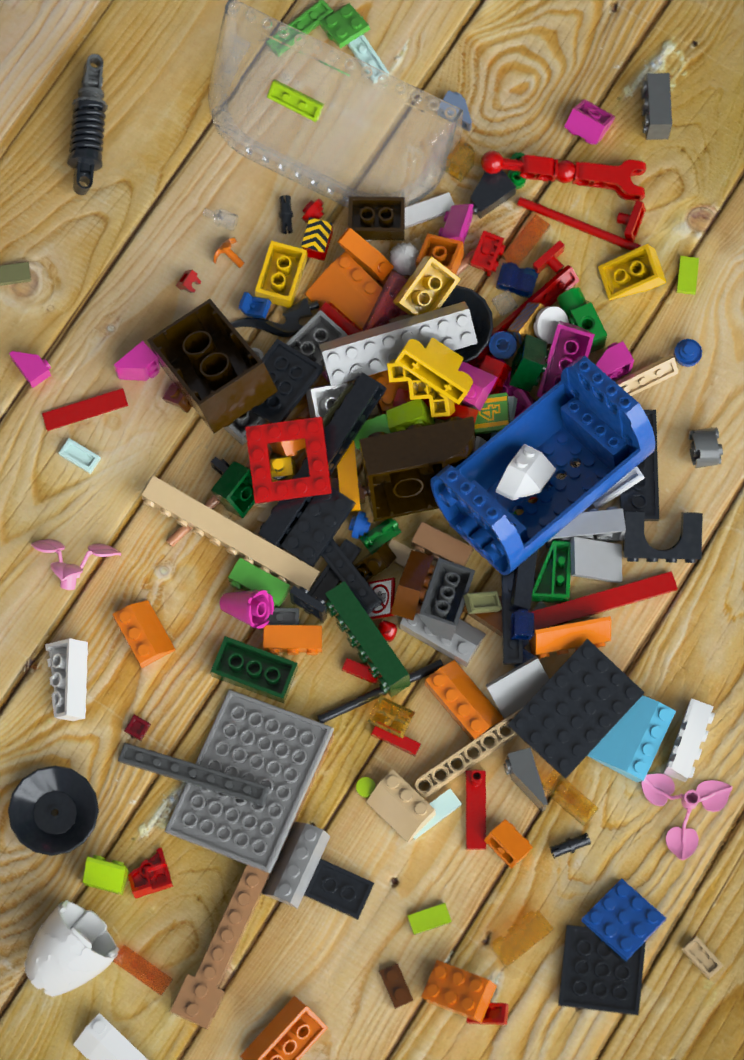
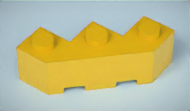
M392 359L387 363L389 382L408 381L410 400L429 398L431 417L450 416L455 412L454 401L395 363L396 359Z

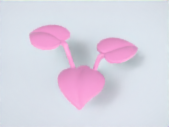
M46 539L31 543V546L38 551L46 553L56 552L58 554L59 562L51 563L50 568L61 580L60 587L66 590L75 589L76 579L80 578L89 555L106 557L113 555L121 556L122 554L109 545L92 544L88 546V551L81 565L78 566L63 563L61 550H64L65 546L61 542Z
M647 774L644 781H641L643 793L646 799L653 805L664 806L668 799H681L682 806L687 809L682 829L673 827L666 835L668 849L680 860L689 858L698 846L696 831L694 829H685L692 809L702 801L704 809L711 812L720 811L727 804L732 790V786L727 783L709 780L700 783L696 791L689 790L685 795L681 793L680 795L671 796L675 791V785L669 776L664 774Z

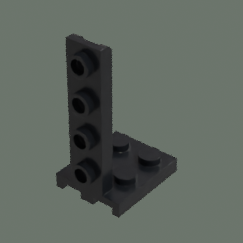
M347 539L340 546L352 563L362 551L360 547ZM327 565L310 591L301 586L299 588L295 585L290 590L291 603L298 605L304 609V612L309 615L312 614L321 623H324L327 619V606H325L326 603L324 602L326 601L325 593L338 586L341 580L332 568Z

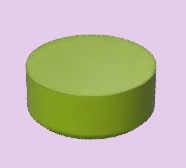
M369 777L359 779L356 784L357 793L364 798L370 797L376 788L375 782Z

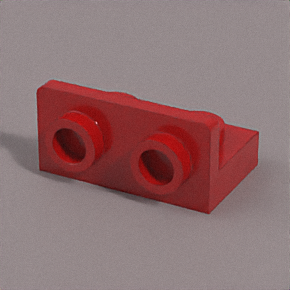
M483 230L470 266L486 271L487 276L490 277L492 271L496 272L498 268V256H502L506 247L503 245L504 238Z

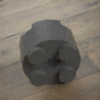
M717 427L689 431L688 439L692 440L691 449L689 450L695 468L721 464L723 448L722 444H718L717 441L719 438Z

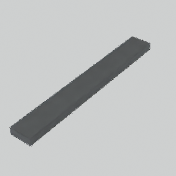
M124 743L118 759L120 763L260 806H264L270 790L269 786L128 743Z

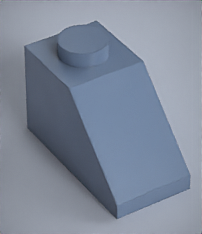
M448 90L438 107L437 115L470 132L472 120L465 98L458 92Z

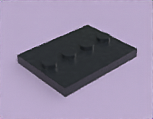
M277 339L261 360L278 392L267 398L261 405L255 406L250 410L269 423L284 422L324 370L318 363Z

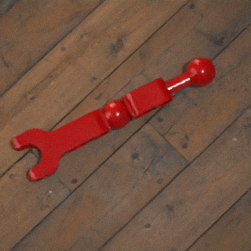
M494 150L486 152L481 158V167L489 174H496L501 169L520 171V176L525 179L553 182L556 179L563 184L572 181V184L610 189L614 190L623 200L640 201L645 198V189L631 181V176H640L646 171V163L643 161L629 159L620 166L588 162H576L573 164L569 160L558 162V159L534 155H524L521 157V160L503 158L499 152Z

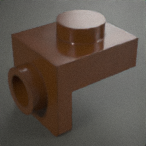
M171 383L162 399L188 413L192 405L177 386Z

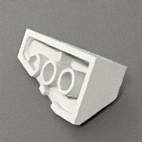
M100 1013L83 1030L73 1044L89 1060H147Z

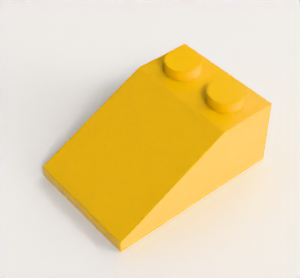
M649 244L598 266L609 300L648 291L666 283L657 252Z

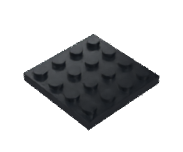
M566 925L558 1006L638 1016L646 941L625 961L588 927Z

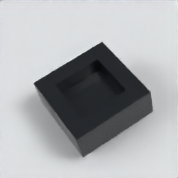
M216 456L211 461V467L221 476L230 466L224 459L220 460Z

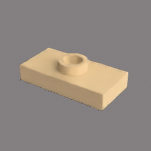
M697 936L681 949L708 980L724 966Z

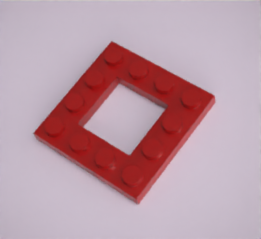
M322 417L245 427L255 504L332 494ZM305 439L310 477L273 482L268 444Z

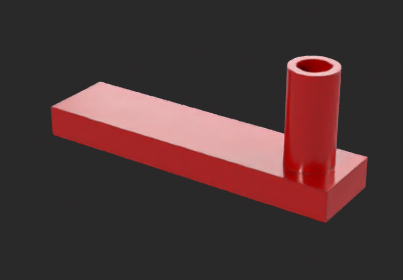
M466 770V850H486V842L484 841L486 838V770Z

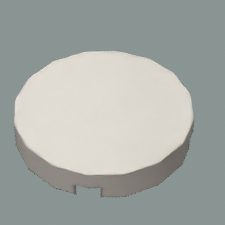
M553 306L542 308L536 315L537 319L536 323H534L535 334L538 339L548 342L547 344H552L558 323L560 321L569 323L568 316L564 310Z

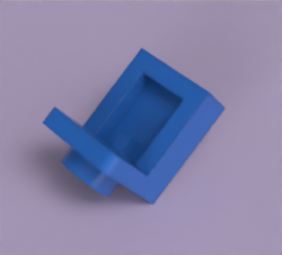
M244 292L239 302V309L248 317L265 319L271 301L265 298L253 297L248 292Z

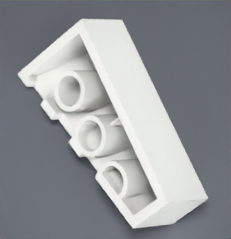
M69 638L45 644L46 651H49L50 658L47 659L48 667H51L52 676L49 678L50 685L54 687V692L51 694L54 718L69 721L85 719L88 642Z
M691 698L664 771L665 775L686 782L688 777H693L696 768L693 767L695 759L699 760L702 749L699 746L701 741L705 742L709 731L705 729L707 724H711L715 713L712 710L714 706Z

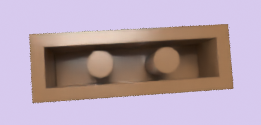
M421 522L411 541L413 550L434 556L433 560L436 562L441 558L465 567L473 553L472 546L424 522Z

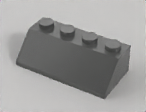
M441 558L438 559L419 617L433 635L451 641L465 603L463 596L469 591L475 570Z

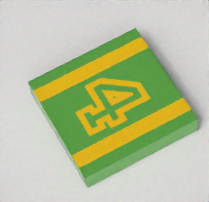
M507 392L488 396L481 411L478 412L474 424L475 435L499 432L510 423Z

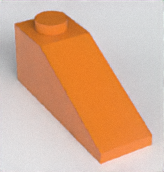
M349 227L337 241L373 279L383 281L394 268L383 254Z

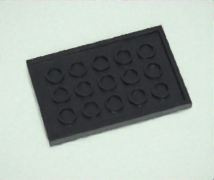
M586 639L507 726L559 775L566 779L645 692L591 641Z

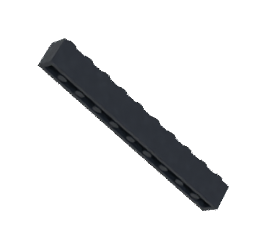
M362 373L355 380L352 390L346 394L344 402L335 411L329 425L324 428L330 476L387 389L365 373ZM307 457L303 460L302 467L292 479L310 477ZM314 496L279 501L272 508L267 521L261 525L258 534L283 550L282 543Z

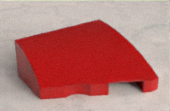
M162 847L156 850L157 853L149 860L145 859L139 868L134 869L128 874L135 899L173 887Z

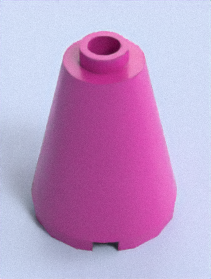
M266 590L225 593L219 602L222 611L257 629L265 627L270 621L268 620L269 615H273L274 612L273 597Z

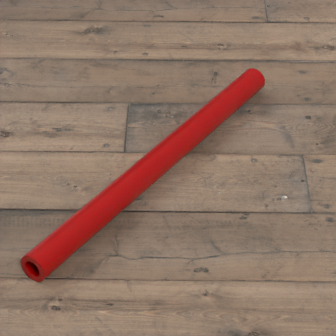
M520 197L517 205L629 251L641 246L526 198Z

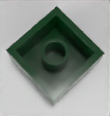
M526 334L512 361L509 385L531 392L533 386L538 385L539 375L541 372L544 373L547 367V362L545 361L549 354V350H547L548 342Z
M233 461L211 491L228 511L244 518L255 504L251 470Z

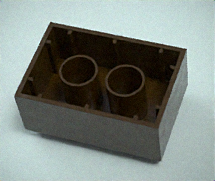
M208 299L147 340L151 349L158 357L162 369L213 433L231 425L235 419L255 406L261 405L267 398L278 392L263 361L211 299Z

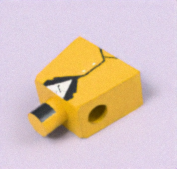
M291 457L270 459L273 482L292 479L297 473L296 463Z

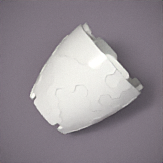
M66 900L54 909L37 931L27 953L24 964L25 972L36 988L46 989L44 991L45 994L52 997L58 996L83 985L105 970L118 955L119 948L107 931L106 923L91 910L87 911L79 905Z

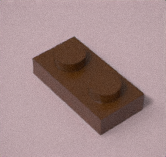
M398 963L379 971L395 1009L414 1001Z

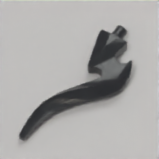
M304 298L283 312L282 315L286 318L284 324L256 317L238 319L231 322L234 328L252 327L279 337H292L304 326L299 324L300 318L311 317V310L320 307L318 301L308 303L307 298Z

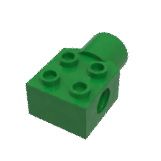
M579 287L572 288L559 295L556 300L560 308L568 316L569 324L579 326L595 334L590 353L604 348L607 333L592 302L585 299Z

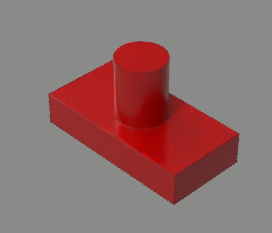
M636 200L631 215L619 212L617 216L618 224L627 225L624 234L626 239L632 242L636 239L646 212L644 203Z
M559 240L533 263L532 271L538 275L549 266L558 274L565 267L557 259L564 252L565 245Z
M489 1003L482 1023L469 1018L466 1019V1022L468 1024L507 1025L509 1005L507 1003Z

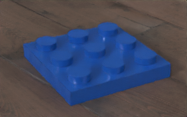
M621 878L581 921L620 957L627 961L666 921V917Z

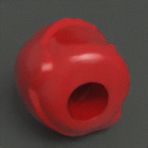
M382 620L378 630L387 642H391L396 637L397 627L392 622Z

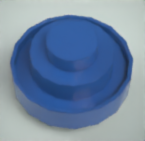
M501 331L491 337L489 349L496 358L508 359L516 352L517 342L512 334Z
M693 339L681 340L674 350L675 360L685 367L696 365L702 357L700 344Z
M359 511L357 516H352L349 530L352 531V538L359 539L360 535L368 534L371 522H368L366 512Z

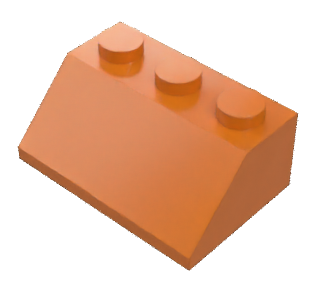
M148 600L130 604L112 614L141 668L176 650Z

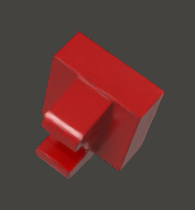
M186 270L177 282L176 287L180 290L194 293L196 290L192 287V283L200 285L201 280L197 277L198 274L194 270Z

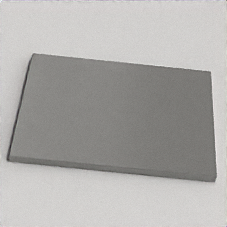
M229 689L195 764L269 786L270 790L265 804L260 806L186 783L165 832L264 872L271 873L334 728Z

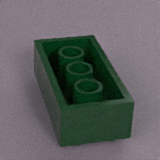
M225 636L210 672L214 678L285 703L298 670V663Z

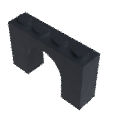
M624 511L626 532L623 538V557L627 558V561L639 562V558H646V562H658V559H666V562L677 563V559H685V563H696V559L701 560L703 513L681 512V534L679 540L669 549L657 550L652 548L645 539V512Z

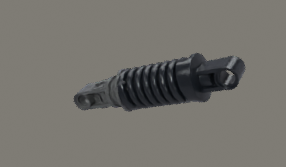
M92 54L88 57L84 65L81 88L78 90L79 98L73 100L71 147L67 164L75 169L73 189L78 195H85L89 192L93 184L94 171L101 169L103 165L104 120L108 106L102 100L104 98V92L101 90L104 61L98 54ZM90 63L95 64L97 67H92ZM79 182H84L87 186L84 187Z

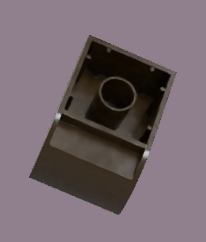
M454 416L442 423L427 426L414 424L403 431L388 434L385 432H375L367 438L359 439L365 487L374 522L439 509L433 496L431 479L447 465L456 468L475 452L476 440L473 416L467 418Z

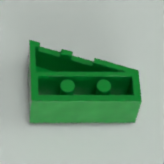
M552 542L533 588L531 601L550 603L569 601L571 577L570 542Z

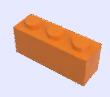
M266 625L264 627L263 649L275 655H279V652H287L288 655H298L299 652H306L307 655H318V653H322V625Z

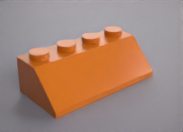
M611 616L534 630L528 633L532 656L538 655V659L550 657L549 653L557 652V655L567 654L569 649L575 648L577 650L586 639L591 641L597 648L604 647L606 642L611 641Z
M455 660L440 667L425 679V686L471 741H474L504 720L502 715Z
M294 996L240 1057L243 1060H300L328 1027L303 1002Z

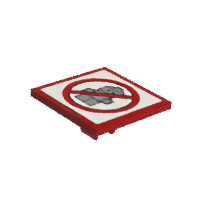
M395 578L368 582L383 601L381 605L368 614L371 620L394 616L391 612L395 599Z

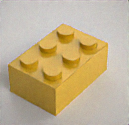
M271 241L255 289V297L269 299L272 304L291 308L308 259L307 250Z
M425 256L393 300V303L408 315L413 316L440 309L460 281V278L432 256Z

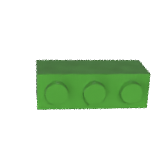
M239 558L228 576L230 585L237 590H266L268 594L272 595L274 607L276 608L281 607L291 590L289 584L242 558Z

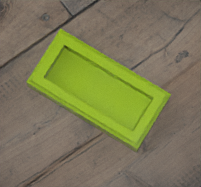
M680 256L676 293L695 295L699 258Z
M445 903L407 916L414 935L452 923Z

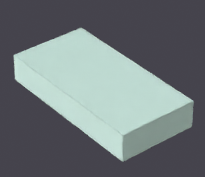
M70 438L67 439L58 453L89 474L92 473L101 460L100 456Z

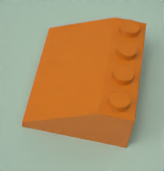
M346 251L330 264L305 293V296L311 302L318 301L320 308L325 301H330L362 331L378 327L397 308L389 294Z

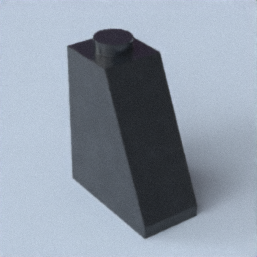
M502 169L496 174L485 172L470 197L469 204L474 205L473 214H477L480 219L516 194L517 187Z

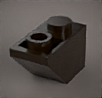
M385 542L354 566L367 581L389 567L397 557Z

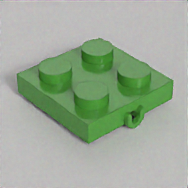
M350 3L320 21V26L327 33L328 39L333 40L339 48L344 47L370 30L369 24Z

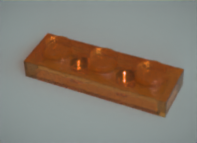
M535 214L504 252L502 258L515 268H518L548 231L550 224Z
M123 945L113 960L115 964L160 996L164 994L173 981L171 977L125 945Z

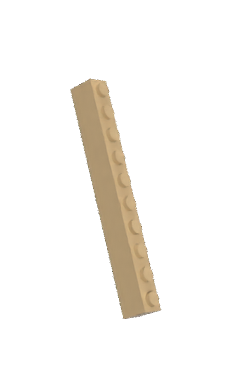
M155 476L152 477L142 493L143 503L148 507L153 508L155 506L160 509V513L168 518L170 516L174 517L181 526L187 527L188 525L194 529L193 532L201 537L207 536L214 545L226 547L228 553L234 556L240 555L245 561L259 566L260 569L269 574L271 573L291 586L295 585L298 588L301 586L310 591L319 576L320 571Z

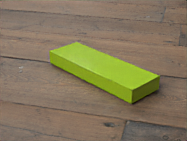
M273 80L267 98L314 122L318 121L324 106L323 103L277 80Z

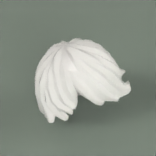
M398 243L390 251L389 261L394 266L393 269L400 275H412L416 269V259L419 255V250L411 243Z

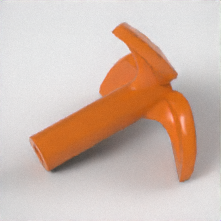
M229 238L216 250L213 259L215 264L221 253H225L239 268L245 264L230 249L231 244L237 242L235 238Z

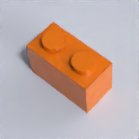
M506 819L484 839L511 869L533 848L529 841Z

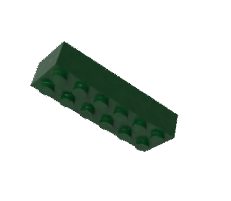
M342 582L325 593L326 601L324 602L326 603L329 615L331 617L335 616L337 626L342 633L346 632L350 645L353 648L356 646L359 658L363 663L367 662L368 670L374 679L378 678L379 686L383 693H388L392 698L409 687L411 684L408 671L346 582Z

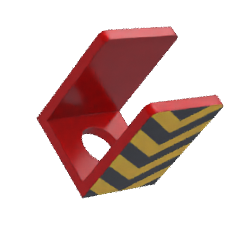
M309 217L301 247L307 250V257L325 261L333 235V223Z

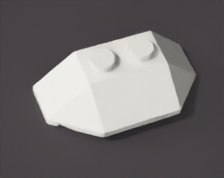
M524 444L509 463L495 492L510 500L540 493L554 474L556 468L542 452Z

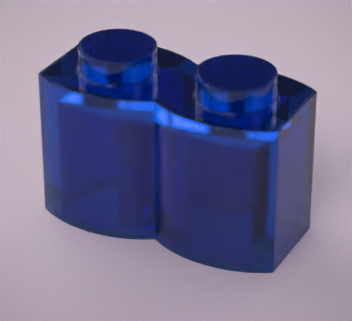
M512 262L503 263L496 288L530 298L533 295L539 273L529 267L525 269L519 268L517 264Z

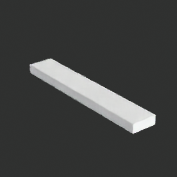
M448 192L406 207L405 229L445 215L446 211L450 212L451 206L454 205L450 193Z

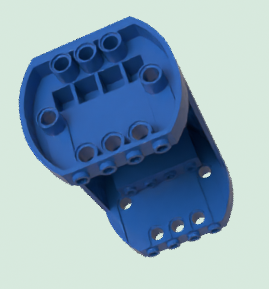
M579 356L562 370L561 381L466 460L456 468L447 465L432 477L431 488L433 496L449 525L499 573L508 575L650 456L655 450L654 432L641 405L586 356ZM526 444L542 452L556 468L554 474L546 483V485L552 486V489L550 491L541 490L540 493L510 500L495 491L509 463L521 447ZM573 462L581 463L576 468L570 466ZM561 473L567 475L564 479L556 478ZM536 497L538 499L536 503L528 502L529 498ZM522 509L524 512L521 515H515L514 511Z

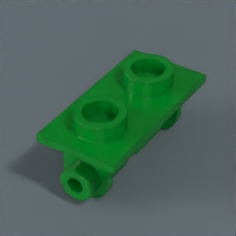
M390 518L359 539L367 550L372 552L402 532L398 527L397 521Z

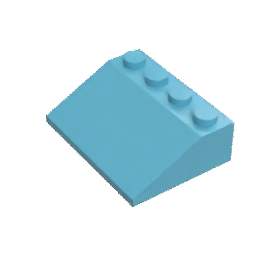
M642 695L587 756L636 783L644 781L676 711Z

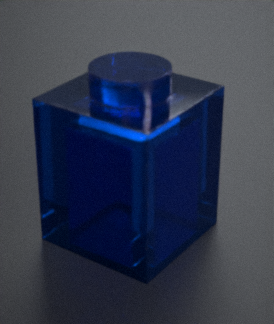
M519 609L511 616V639L531 640L534 636V613L528 612L526 609Z

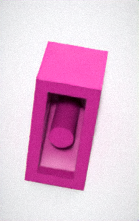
M15 351L9 353L11 360L32 388L51 376L49 371L51 366L46 359L42 360L39 355Z

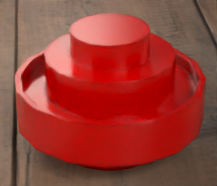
M317 199L315 202L311 200L302 210L305 213L302 220L305 223H308L309 217L320 220L324 215L322 212L324 210L322 207L324 202L321 199Z

